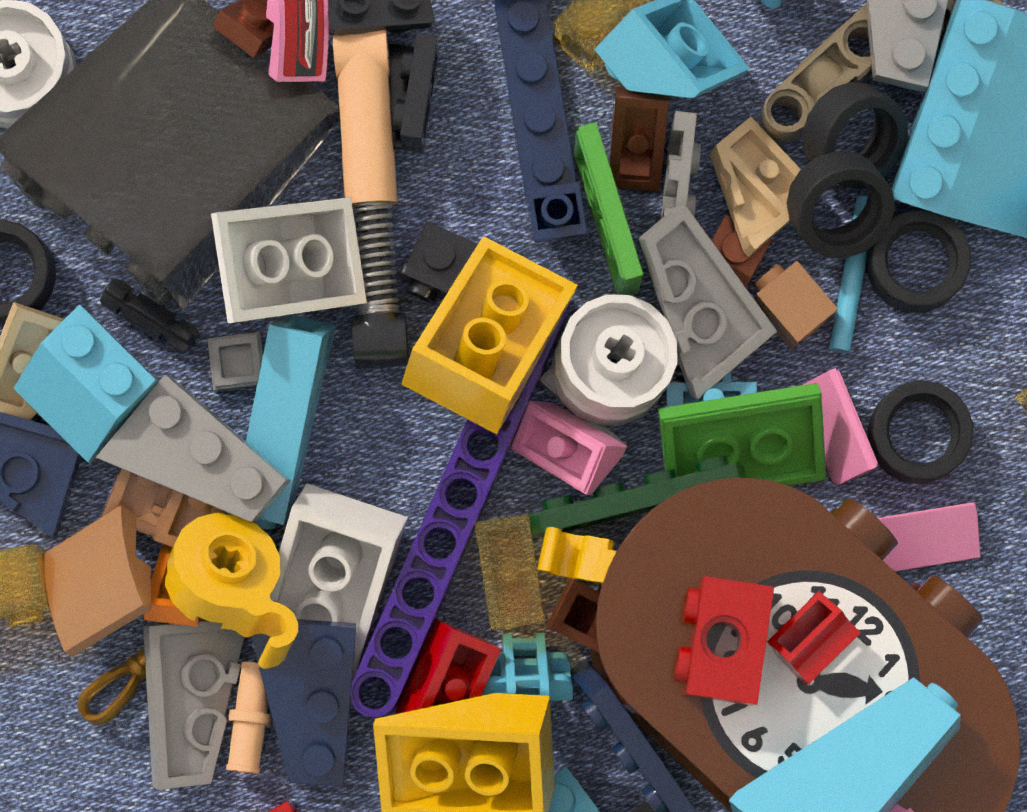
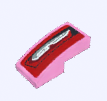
M268 0L266 18L274 23L269 76L277 82L326 81L329 39L328 0Z

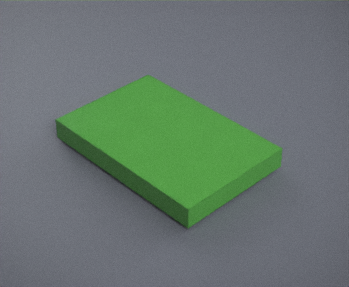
M594 122L580 126L578 131H576L574 158L616 294L637 295L642 282L643 272L597 123Z
M818 383L658 408L664 471L675 469L677 477L696 473L695 464L698 462L727 456L729 464L738 463L744 466L747 478L770 480L788 486L826 480L822 393Z

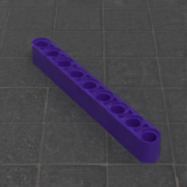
M570 302L519 396V403L510 411L498 434L468 419L464 425L352 681L350 689L351 702L355 709L364 716L372 718L386 717L398 707L435 619H437L510 451L527 405L534 396L539 379L544 373L567 320ZM478 435H489L499 445L497 453L489 460H476L468 452L469 443ZM458 483L470 484L477 491V499L473 506L468 509H454L447 502L448 491ZM440 531L448 532L456 541L453 553L449 557L440 560L429 556L426 552V542L430 535ZM417 580L427 581L434 588L432 602L422 609L411 608L406 604L404 598L405 589L410 583ZM395 629L409 632L413 642L408 655L400 659L389 658L383 649L385 636ZM371 679H383L390 687V699L382 708L370 709L362 701V688Z

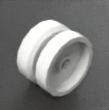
M0 0V127L20 131L40 127L60 115L74 96L78 77L74 53L47 13L29 2Z
M604 295L586 302L569 318L552 357V381L561 402L577 417L601 426H622L642 418L657 403L669 385L677 365V340L668 320L650 303L631 295ZM608 358H613L617 360L618 363L615 364L611 362Z

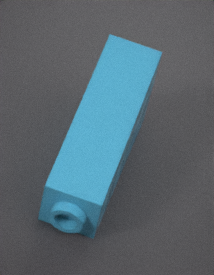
M290 314L279 317L269 325L246 442L291 481L261 517L254 522L260 528L274 529L276 523L284 525L289 519L298 491L337 324Z
M913 677L736 791L729 800L732 812H890L960 730L961 714L956 711L958 703L948 692L935 683H930L928 687H925Z

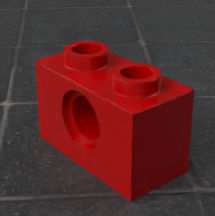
M703 576L699 580L698 589L688 588L683 622L693 624L690 647L679 646L674 681L684 682L683 695L750 706L758 705L774 587ZM713 625H727L736 633L738 644L731 656L719 657L708 648L706 637Z
M435 619L395 714L482 696L501 648L479 636Z

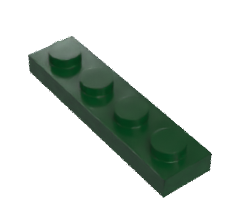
M722 456L696 463V473L677 477L675 469L646 475L644 476V486L625 490L623 482L600 486L593 492L594 498L574 503L572 495L545 500L541 502L543 511L528 514L532 536L544 537L546 527L562 529V532H568L649 512L667 498L692 486L717 479L747 478L745 468L738 463L729 464L727 456Z

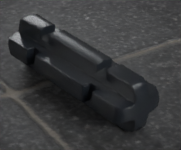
M114 279L106 286L100 298L102 306L116 315L119 311L123 312L124 320L158 341L161 337L165 338V345L179 354H185L192 348L199 334L195 326L184 319L177 322L174 320L176 318L174 313L142 293H139L138 296L134 295V288L119 279Z

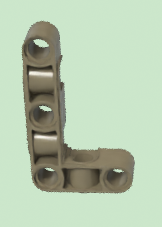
M948 0L941 29L943 35L956 0ZM989 0L1004 5L1001 0ZM867 3L806 57L765 100L758 121L759 126L778 145L791 144L802 136L808 114L818 99L832 88L849 82L864 83L873 75L871 55L867 57L857 56L848 47V41L856 38L863 39L869 43ZM780 106L788 107L795 112L798 122L792 126L780 125L772 117L771 110Z

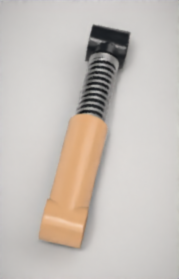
M380 30L360 34L333 35L334 63L339 94L344 198L351 197L352 207L355 209L353 214L356 217L354 221L355 226H357L356 234L358 236L357 241L367 303L360 304L357 307L358 315L352 316L355 368L407 366L409 353L405 313H399V306L397 305L399 299L393 297V293H397L398 290L393 289V284L397 283V280L392 279V274H396L397 271L392 270L391 267L396 262L394 260L391 261V256L395 255V252L390 251V246H394L395 243L390 242V237H393L394 233L389 232V228L393 227L394 224L388 222V218L393 217L392 214L388 213V209L392 208L393 204L398 203L389 91L390 69L387 31Z

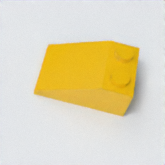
M483 236L413 347L401 385L498 434L525 387L578 285Z
M493 693L375 719L373 729L381 812L549 811L555 788L550 696Z

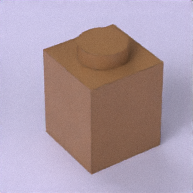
M798 261L794 262L786 270L780 264H777L755 283L760 291L755 295L754 300L775 327L776 333L791 350L795 349L829 321L838 310L836 305Z

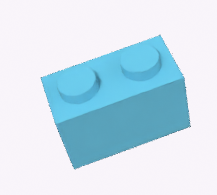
M654 0L636 7L594 49L605 62L608 73L615 80L621 82L626 90L696 98L743 76L750 70L749 66L695 0Z
M79 304L40 343L13 389L90 464L159 381L92 314Z

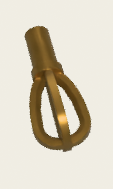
M144 647L133 657L130 655L125 660L126 663L108 670L81 692L77 701V708L79 713L89 723L101 725L109 722L131 699L141 679L144 680L146 678ZM130 673L131 677L125 688L102 713L93 714L88 709L90 700L98 692L118 677Z

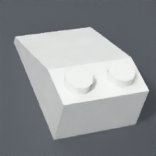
M351 197L211 214L228 323L367 303Z
M306 484L291 508L279 550L280 576L270 595V599L288 607L294 613L296 619L357 623L353 681L394 565L408 517Z

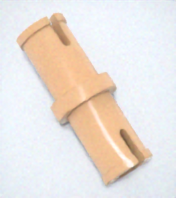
M241 662L235 710H229L228 721L233 722L226 770L260 774L259 766L265 726H271L272 715L267 714L269 703L258 663Z

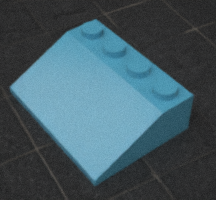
M956 0L932 68L929 86L925 93H923L903 155L891 184L895 200L940 215L1027 238L1026 12L989 0Z

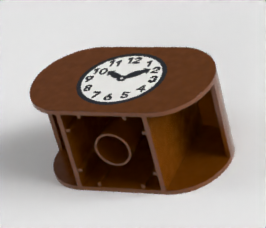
M757 478L717 479L682 490L657 505L636 524L615 553L602 586H599L597 589L600 592L596 613V637L599 653L590 649L594 669L609 685L633 721L730 812H732L729 800L736 791L913 677L925 687H928L930 683H935L958 703L956 711L961 714L960 730L897 804L906 810L911 808L914 812H1005L1014 790L1020 760V734L1014 703L997 667L985 653L968 639L973 631L982 623L983 618L958 591L935 575H931L922 586L915 582L909 585L883 561L898 544L897 539L876 516L853 499L847 498L838 509H832L829 512L813 497L788 485ZM703 576L774 587L767 641L818 591L839 607L848 620L861 632L807 685H804L766 642L758 705L750 706L683 695L684 682L674 681L679 646L690 647L693 624L683 622L688 588L698 589L699 580ZM716 624L707 633V645L713 654L719 657H729L735 652L738 639L731 627L724 624Z

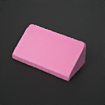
M834 368L803 384L818 383L822 393L825 463L832 483L840 485L873 471L877 467L878 462L840 371Z
M529 401L510 449L582 493L592 495L622 458L627 446L554 403Z
M975 502L878 518L898 541L896 547L883 560L895 572L981 557L978 515Z

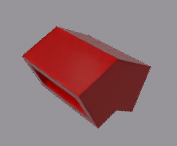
M818 591L767 643L792 673L804 685H807L861 632L848 620L839 607Z

